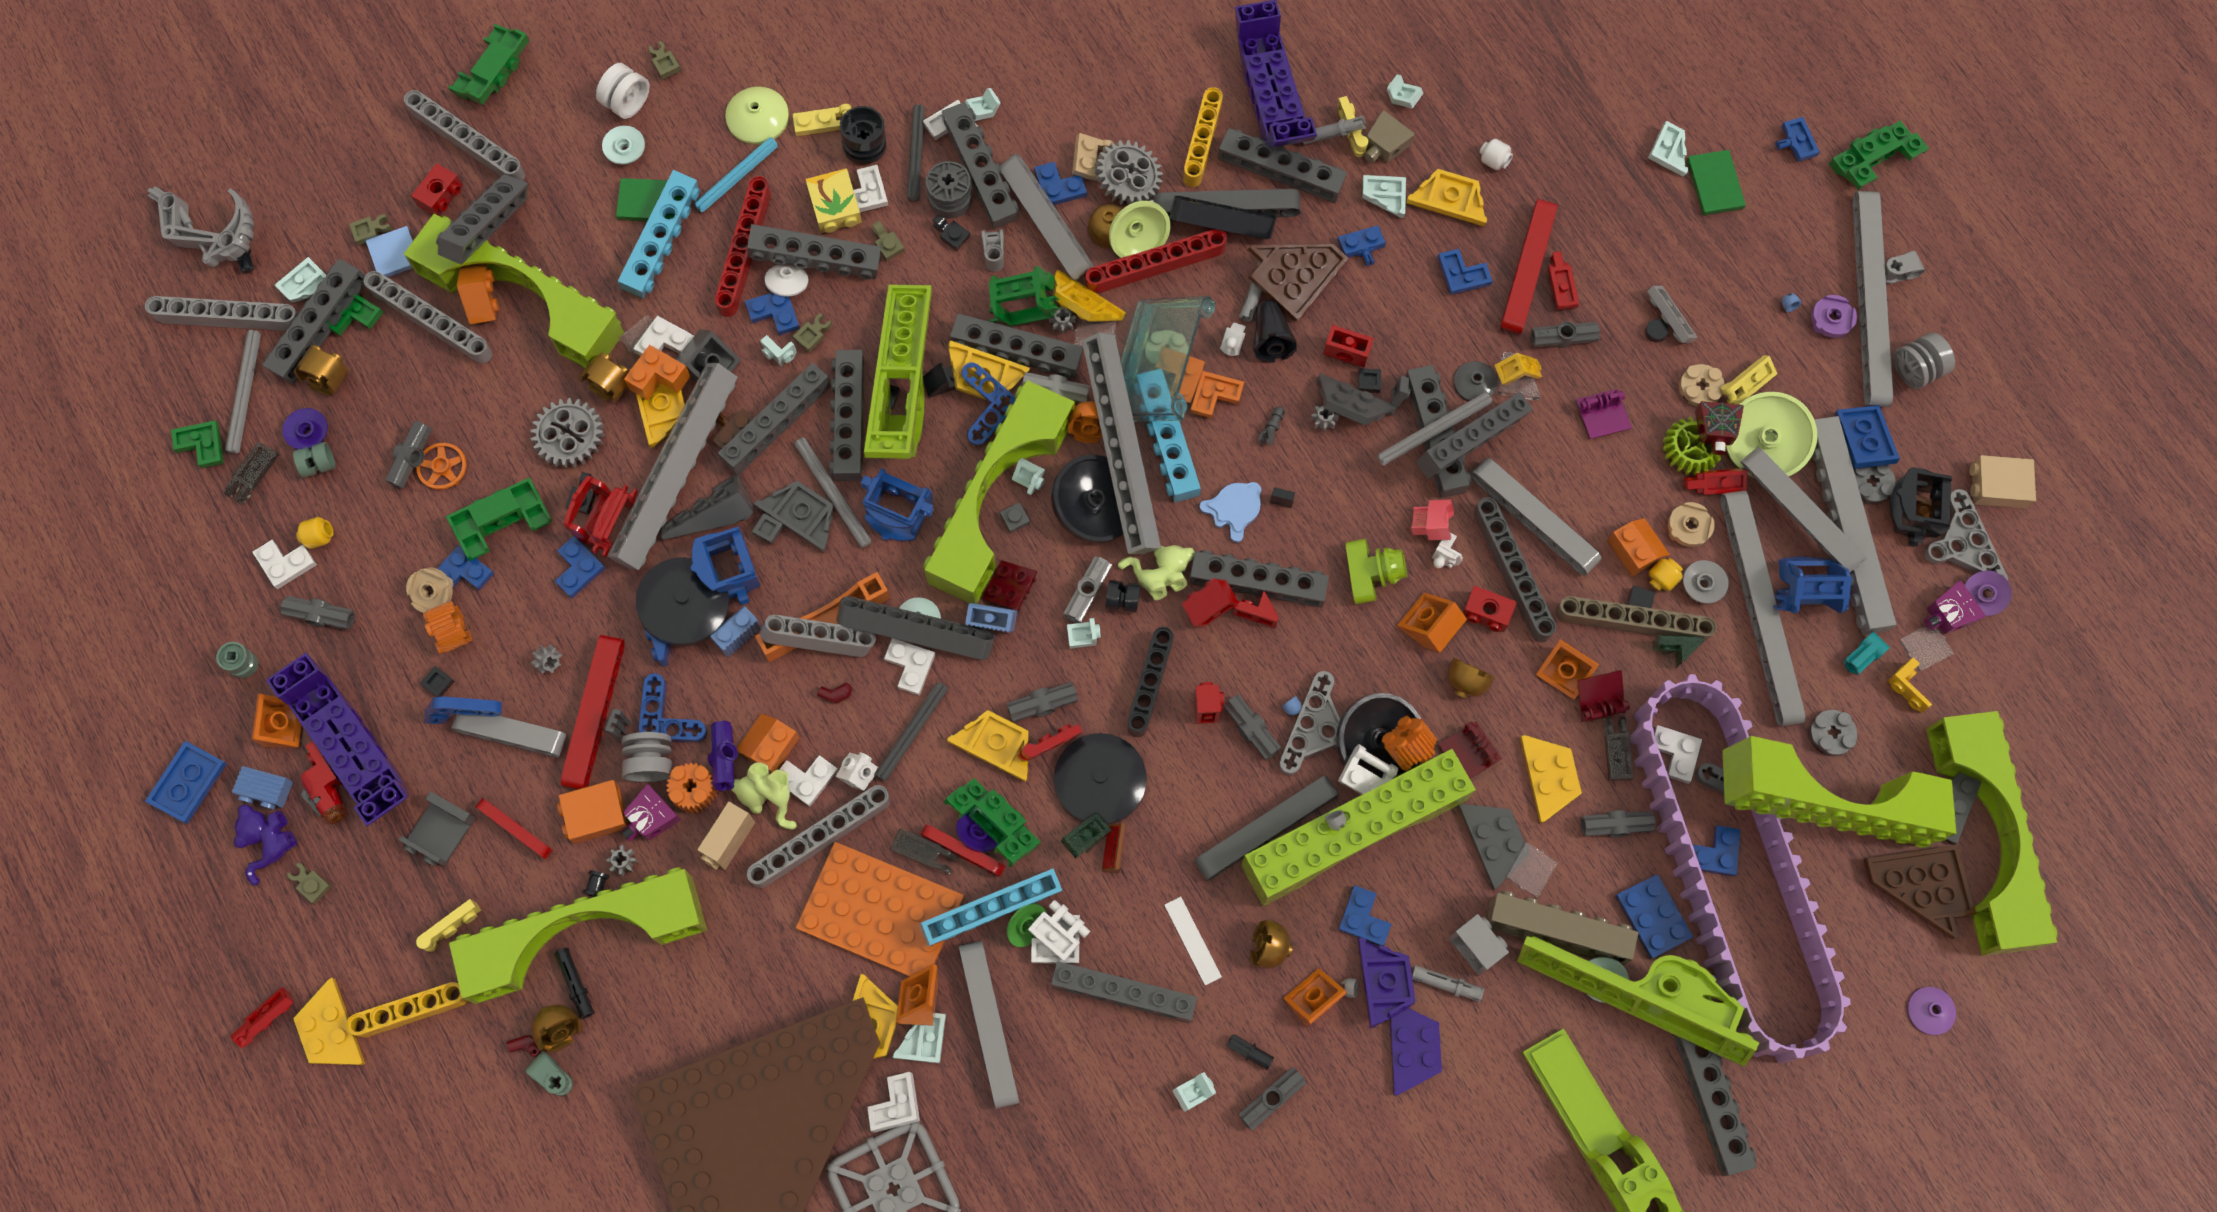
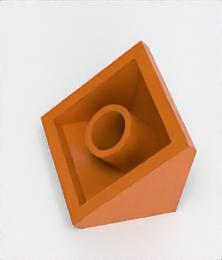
M1560 639L1536 675L1575 700L1579 694L1577 680L1591 677L1599 664Z
M258 694L252 740L267 748H298L302 724L289 705L278 697Z
M932 964L901 981L896 1016L897 1023L933 1026L938 991L937 965Z
M1318 968L1283 999L1304 1025L1308 1027L1347 992Z

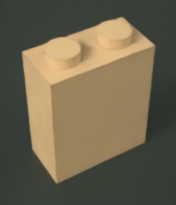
M1980 455L1971 463L1969 472L1972 476L1973 484L1970 494L1973 497L1974 505L2027 509L2036 502L2034 459Z
M727 803L698 848V851L702 854L701 859L708 866L715 870L718 867L726 870L756 823L751 815L733 803Z

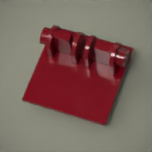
M1001 560L981 599L1007 607L1010 610L1020 611V607L1023 604L1022 600L1027 599L1026 594L1030 593V588L1036 582L1037 571Z
M1622 670L1577 680L1582 722L1594 721V719L1606 718L1607 716L1611 717L1614 714L1626 713L1627 710H1630L1629 702L1624 700Z
M1477 721L1468 723L1464 726L1465 728L1438 744L1443 753L1453 749L1470 779L1502 760Z

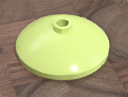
M751 87L740 91L730 100L726 108L725 118L730 132L737 139L748 144H762L769 137L776 139L783 133L788 124L789 110L784 98L776 91L766 87Z
M1138 201L1126 206L1116 215L1110 226L1109 242L1113 251L1120 258L1164 245L1170 233L1169 216L1159 204L1152 201Z

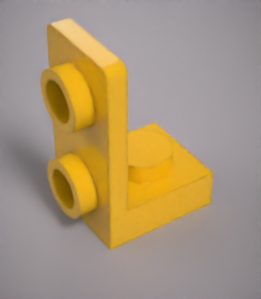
M1515 353L1494 365L1502 385H1508L1524 375L1536 379L1542 377L1540 372L1541 365L1538 360L1519 353Z
M1913 657L1904 663L1887 682L1891 684V688L1896 693L1901 694L1908 701V704L1914 710L1922 713L1929 709L1932 704L1908 682L1917 673L1914 669L1920 664Z

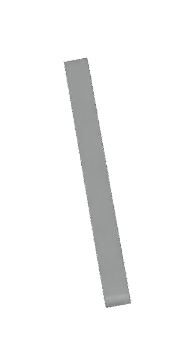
M1856 191L1853 196L1852 206L1864 403L1866 406L1879 405L1880 407H1890L1893 400L1881 199L1879 192Z
M1745 490L1723 493L1720 498L1721 508L1777 724L1780 727L1802 724L1805 722V711L1779 611L1773 607V605L1777 606L1748 494Z

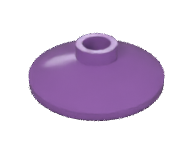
M1978 572L1971 576L1965 584V587L1986 616L2002 612L2011 601V586L2008 580L1997 572ZM1984 590H1991L1992 596L1985 598L1983 596Z
M1935 987L1921 988L1915 991L1908 1001L1907 1011L1909 1019L1919 1031L1928 1035H1940L1947 1032L1953 1026L1956 1019V1008L1950 996L1941 989ZM1933 1006H1936V1007H1937V1009H1938V1014H1934V1013H1933V1011H1932V1007H1933Z

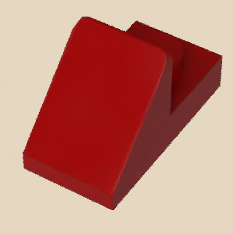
M1263 591L1258 607L1248 600L1239 601V604L1234 607L1233 615L1273 628L1277 626L1279 617L1265 591Z

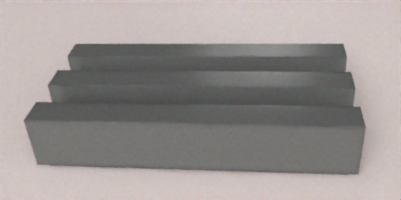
M612 709L605 731L616 742L622 743L621 734H627L625 725L630 726L631 722L622 711Z

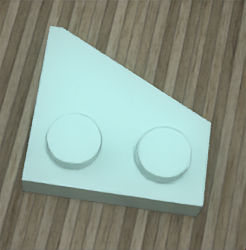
M1666 121L1662 125L1648 156L1652 161L1682 177L1688 172V167H1685L1684 158L1687 156L1684 145L1685 130Z

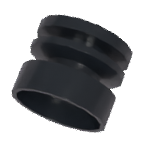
M856 106L843 114L840 120V133L846 157L859 164H870L878 161L886 150L885 126L881 114L874 108L867 106Z

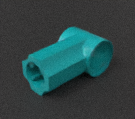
M1873 631L1858 644L1859 647L1846 657L1843 663L1850 673L1857 676L1870 663L1879 659L1890 646Z

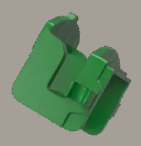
M1039 266L1034 267L1032 272L1010 277L998 278L995 275L991 276V281H989L991 309L988 312L994 314L995 317L989 319V322L996 324L1004 323L1011 327L1054 318V314L1057 313L1056 311L1060 310L1054 301L1059 300V298L1056 296L1047 297L1045 290L1050 291L1054 289L1055 276L1050 272L1047 273ZM1036 295L1038 307L1009 312L1000 303Z

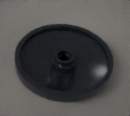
M1085 455L1070 461L1057 474L1051 491L1052 507L1059 523L1072 536L1089 543H1106L1120 537L1124 533L1107 457Z
M672 558L657 564L643 577L636 593V609L641 624L652 637L668 645L692 646L711 638V634L723 625L728 614V591H711L704 585L697 573L692 572L690 568L693 564L692 558ZM715 570L718 581H723L721 575Z
M1388 693L1370 694L1354 701L1343 713L1336 733L1337 750L1343 765L1346 766L1353 750L1359 744L1365 747L1366 751L1389 765L1393 764L1398 767V772L1394 778L1419 766L1421 762H1418L1416 765L1413 764L1412 768L1407 771L1401 769L1382 742L1383 736L1392 732L1398 726L1397 723L1401 718L1409 716L1410 719H1421L1418 712L1403 698ZM1362 759L1359 760L1358 765L1382 778L1384 772Z
M1106 733L1089 734L1072 742L1060 755L1054 771L1055 792L1062 807L1075 819L1090 825L1105 826L1124 820L1137 809L1146 789V769L1137 750L1124 739Z

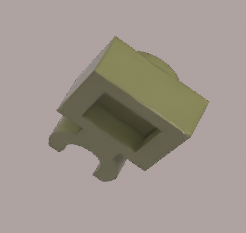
M659 41L660 49L653 50L652 46H649L651 56L654 57L652 62L663 80L680 72L681 69L672 52H666L664 43Z
M386 214L379 215L374 221L369 216L349 224L357 245L364 244L366 240L377 237L378 232L388 233L392 230L389 224L382 225L384 222L389 221Z
M821 313L815 317L813 325L807 321L793 335L794 341L809 353L824 339L822 332H826L832 327L830 320L826 324H820L824 319Z
M297 863L296 866L300 869V874L295 876L288 872L287 876L290 880L300 882L296 889L311 903L316 904L332 886L317 872L312 870L308 874V869L304 865Z

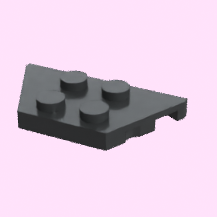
M1321 373L1318 376L1316 382L1321 385L1320 395L1323 398L1324 408L1363 425L1381 420L1387 413L1392 416L1396 411V406L1373 396L1369 392L1358 390L1351 384L1342 383Z
M795 481L787 485L786 488L773 492L772 496L762 501L757 500L754 503L757 509L783 523L784 527L823 553L826 551L834 510L831 502L799 481Z
M1461 804L1458 806L1492 889L1495 890L1529 853L1511 809Z

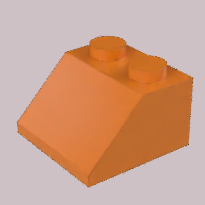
M1645 518L1631 521L1617 529L1607 540L1632 577L1656 564L1660 559H1665L1670 555Z
M1424 592L1397 626L1424 648L1441 653L1467 618L1454 601Z
M761 713L737 747L738 754L752 763L768 765V771L771 774L779 769L800 737L795 730L781 721Z

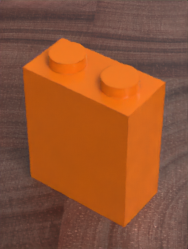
M615 780L559 795L560 803H557V808L560 816H563L565 825H562L563 834L573 844L621 831L628 825L627 817L623 814L625 809L620 787Z

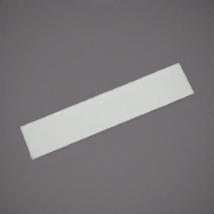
M1179 897L1165 904L1204 984L1207 985L1221 978L1222 976L1182 898Z

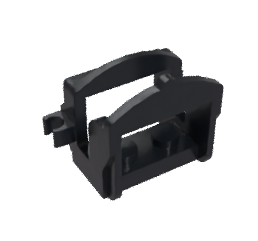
M1911 467L1903 478L1895 482L1890 497V514L1893 521V530L1895 533L1908 536V544L1910 546L1918 547V543H1923V537L1937 538L1950 529L1952 476ZM1917 491L1930 493L1932 509L1930 510L1929 518L1916 516ZM1903 513L1905 515L1906 520L1909 521V526L1902 525Z

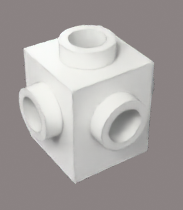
M849 752L848 756L843 760L836 777L852 788L865 791L868 784L874 778V773L878 767L871 763L872 758L862 752L859 755Z

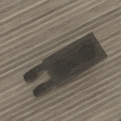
M258 442L232 476L233 479L228 484V487H226L224 494L231 498L238 492L240 484L244 486L239 491L236 502L244 504L251 496L252 490L256 488L280 454Z
M1611 717L1604 718V737L1609 781L1632 780L1634 774L1630 734L1627 731L1626 718L1619 717V733H1613Z
M899 828L890 847V851L949 875H951L952 869L947 865L936 862L939 855L951 861H957L959 857L943 849L942 846Z

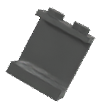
M430 791L426 800L431 804L409 837L406 839L400 836L398 840L405 844L403 849L416 855L417 852L425 855L422 860L434 867L439 863L445 867L476 818Z

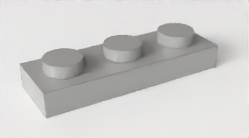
M1652 286L1647 290L1651 296V303L1660 309L1662 319L1674 330L1673 334L1679 342L1692 343L1698 338L1663 286Z

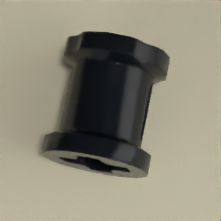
M589 870L588 874L590 877L587 887L583 889L582 893L596 897L598 892L603 891L605 882L609 880L610 876Z

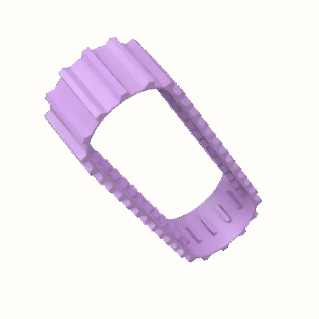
M1689 674L1682 682L1677 684L1668 680L1635 712L1633 717L1638 724L1636 730L1629 736V742L1637 746L1639 757L1634 762L1637 767L1644 768L1647 777L1642 782L1643 788L1651 789L1654 801L1649 804L1650 809L1659 811L1662 823L1657 826L1658 832L1666 833L1670 843L1665 848V852L1667 855H1674L1678 866L1672 871L1673 875L1683 880L1685 890L1680 893L1681 898L1690 900L1693 912L1688 916L1689 921L1698 923L1701 935L1696 938L1697 944L1706 946L1709 958L1704 961L1705 967L1714 969L1717 978L1716 983L1731 998L1734 997L1744 1007L1736 1032L1746 1033L1752 1036L1753 1040L1759 1042L1753 1056L1759 1057L1767 1054L1775 1056L1778 1063H1787L1826 1052L1830 1049L1828 1041L1834 1035L1845 1032L1847 1026L1842 1022L1844 1007L1851 1005L1850 998L1842 995L1839 982L1844 979L1843 972L1834 971L1830 960L1836 955L1834 948H1826L1822 935L1827 932V928L1825 925L1817 924L1813 912L1819 908L1818 904L1815 901L1808 900L1805 888L1810 885L1809 879L1800 878L1796 867L1802 862L1799 855H1792L1788 845L1794 839L1792 833L1783 831L1780 823L1781 818H1777L1776 815L1757 814L1754 810H1751L1821 1005V1021L1817 1027L1818 1031L1812 1039L1803 1042L1805 1046L1801 1049L1796 1048V1044L1784 1046L1776 1043L1771 1037L1769 1038L1759 1028L1751 1013L1652 727L1653 716L1658 711L1655 708L1658 702L1664 704L1670 698L1690 699L1710 710L1722 728L1728 747L1749 737L1747 730L1752 727V723L1749 720L1742 719L1741 713L1738 710L1742 704L1739 698L1731 699L1727 693L1722 691V683L1716 680L1712 684L1698 681L1695 674Z

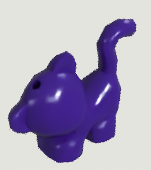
M241 805L238 807V818L235 822L236 836L234 838V846L236 848H245L248 845L262 842V859L249 863L245 871L247 880L253 886H257L260 880L255 875V870L265 868L271 863L277 862L288 850L297 845V840L291 831L281 832L282 828L288 824L286 816L282 811L269 814L266 819L263 813L254 811L249 805Z

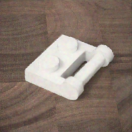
M1358 744L1353 750L1338 782L1363 795L1392 780L1398 772V767L1385 763L1368 753L1365 747ZM1362 759L1384 772L1382 778L1358 765L1359 760Z

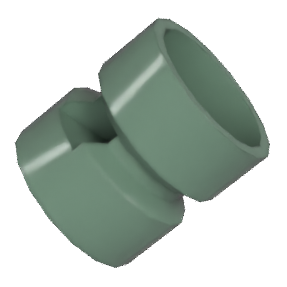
M326 442L312 445L311 449L305 447L293 451L294 462L302 478L316 475L318 470L323 473L336 467L332 451Z
M238 642L225 643L220 647L216 655L218 665L236 678H249L258 668L257 656Z

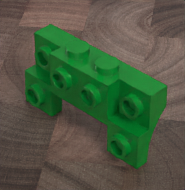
M494 24V30L488 38L484 37L483 39L485 44L489 46L471 69L472 76L459 71L458 79L452 86H448L450 92L467 101L470 98L483 105L492 92L498 93L500 88L505 86L508 77L518 68L520 62L518 56L529 42L526 33L518 29H507Z
M1900 120L1889 127L1886 125L1881 129H1873L1863 139L1861 137L1857 138L1850 144V149L1832 158L1829 165L1836 174L1845 177L1857 190H1860L1864 185L1874 182L1878 178L1872 168L1894 156L1897 151L1902 153L1910 162L1914 157L1926 153L1929 148L1917 132L1911 134Z
M530 477L503 490H498L484 499L476 500L471 505L446 516L469 561L490 552L483 539L484 537L525 518L532 532L552 523V519Z
M975 778L964 787L960 786L944 801L945 805L949 804L959 813L958 818L960 819L970 812L969 817L998 844L994 852L996 854L999 852L1010 862L1008 864L1010 868L1022 858L1030 855L1041 842L1024 826L1026 820L1020 812L1010 806L1005 798L994 789L988 792Z

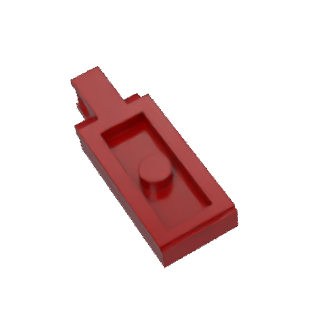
M1561 251L1553 252L1550 257L1551 265H1548V274L1556 310L1578 308L1579 300L1571 265H1568V262H1563Z
M1746 468L1702 471L1696 473V477H1685L1683 486L1687 490L1696 489L1697 493H1702L1703 495L1747 491L1748 470Z
M284 987L276 991L244 1019L245 1023L230 1035L232 1041L240 1046V1048L251 1043L255 1035L267 1029L277 1016L284 1014L293 1003L290 993Z

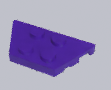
M1359 938L1358 948L1369 1026L1374 1028L1415 1004L1409 956L1400 952H1393L1382 945L1378 947L1366 942L1367 939Z
M1410 1008L1390 1018L1393 1095L1398 1096L1442 1072L1439 1022Z

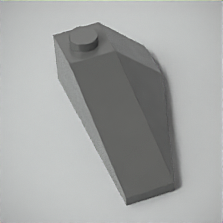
M735 474L713 488L714 493L706 499L700 497L696 500V504L690 511L683 510L665 523L661 528L662 538L665 540L731 525L748 519L753 513V503L740 476Z

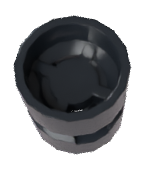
M1109 580L1105 609L1118 610L1122 607L1125 612L1137 613L1141 584L1128 582L1127 585H1123L1122 581Z

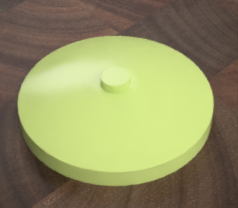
M1780 392L1759 393L1740 403V405H1744L1739 435L1732 445H1726V451L1733 464L1737 468H1744L1740 461L1756 447H1760L1788 476H1792L1801 470L1812 457L1817 444V427L1808 408L1798 399Z

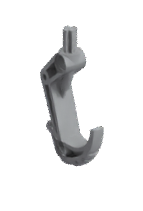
M156 186L153 189H148V192H150L148 197L158 203L162 237L177 247L201 249L204 254L202 261L206 265L215 267L221 261H237L238 257L250 249L249 243L253 240L254 236L252 231L254 229L253 215L244 198L231 188L228 192L234 198L235 213L231 222L220 234L194 229L193 222L189 217L188 204L175 194L164 192Z

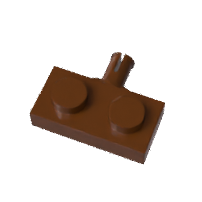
M743 408L730 420L720 412L716 420L723 427L712 439L713 442L722 449L754 418Z

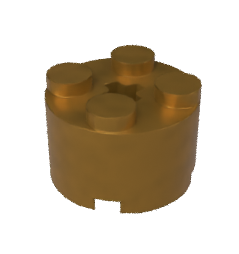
M312 345L297 365L294 374L301 382L304 379L310 383L309 388L314 391L331 396V394L334 395L347 377L349 369L342 364L343 359L335 353L328 354L320 347Z
M601 352L592 358L579 375V379L581 382L586 380L589 383L587 388L598 397L607 402L611 398L612 403L615 404L628 388L624 378L629 373V370L622 365L618 367L611 362L612 359L607 354Z

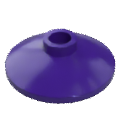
M299 409L291 413L285 420L282 429L283 437L294 449L298 450L305 447L311 449L312 445L322 443L328 432V423L323 414L315 409Z
M970 812L961 819L959 818L956 824L957 835L967 847L978 852H988L998 846L969 817Z

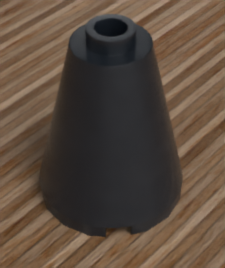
M1267 300L1262 302L1257 308L1253 350L1257 359L1269 363L1275 362L1277 358L1282 357L1283 361L1291 357L1297 350V341L1279 305L1274 301Z

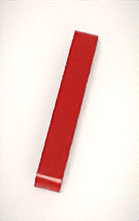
M762 176L753 177L749 182L715 295V302L719 313L725 317L733 316L738 310L752 258L747 257L750 229L745 228L749 225L751 226V224L763 225L771 198L768 182ZM759 188H764L762 191H756ZM747 244L746 247L739 248L741 245ZM735 264H742L739 267H733ZM732 282L736 283L734 286H728ZM727 301L730 302L729 305H726V306H723V305H722L724 302H727Z
M1538 198L1536 200L1500 325L1501 329L1521 334L1523 331L1558 204Z
M1213 229L1094 266L1086 272L1085 285L1088 289L1098 294L1220 256L1225 252L1227 235L1223 230ZM1213 241H1219L1221 243L1214 244ZM1199 247L1201 250L1196 251L1192 248ZM1178 253L1181 256L1174 257L1172 254ZM1152 260H1159L1161 262L1153 263ZM1133 266H1139L1140 269L1135 270V269H1132L1131 267H1133ZM1118 272L1120 275L1113 276L1111 273ZM1096 278V279H1099L1100 281H1099V282H1092V281H1090V280Z
M600 635L598 638L561 776L562 787L579 790L589 785L624 653L625 640L622 638Z

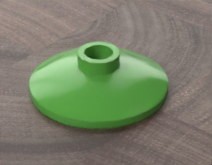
M1031 903L1016 911L1007 926L1009 942L1016 947H1025L1032 944V938L1036 937L1028 929L1043 912L1047 914L1046 910L1039 904Z

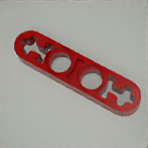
M483 797L475 806L545 860L553 852L551 848Z
M926 824L920 834L931 843L1000 878L1005 869V866L982 852L970 849L963 842Z

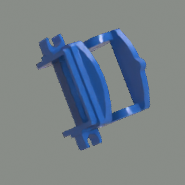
M883 468L880 469L878 475L873 479L864 475L860 484H862V488L867 490V494L863 499V506L866 509L865 520L870 527L880 534L884 541L889 539L902 542L914 541L923 525L925 517H930L934 510L932 508L934 501L932 491L927 487L922 489L887 474ZM885 490L893 496H903L909 503L915 505L909 518L878 505Z
M739 526L723 532L708 534L694 540L692 548L693 564L690 567L692 572L697 573L703 584L711 591H728L729 599L738 597L741 605L749 603L747 594L761 585ZM732 549L734 555H739L741 562L737 563L741 574L719 582L710 556Z
M1797 556L1779 559L1780 578L1790 584V588L1777 590V594L1774 597L1778 601V605H1773L1775 609L1798 613L1800 604H1824L1838 613H1844L1846 609H1849L1852 577L1846 567L1832 559ZM1797 566H1827V575H1803L1802 569Z

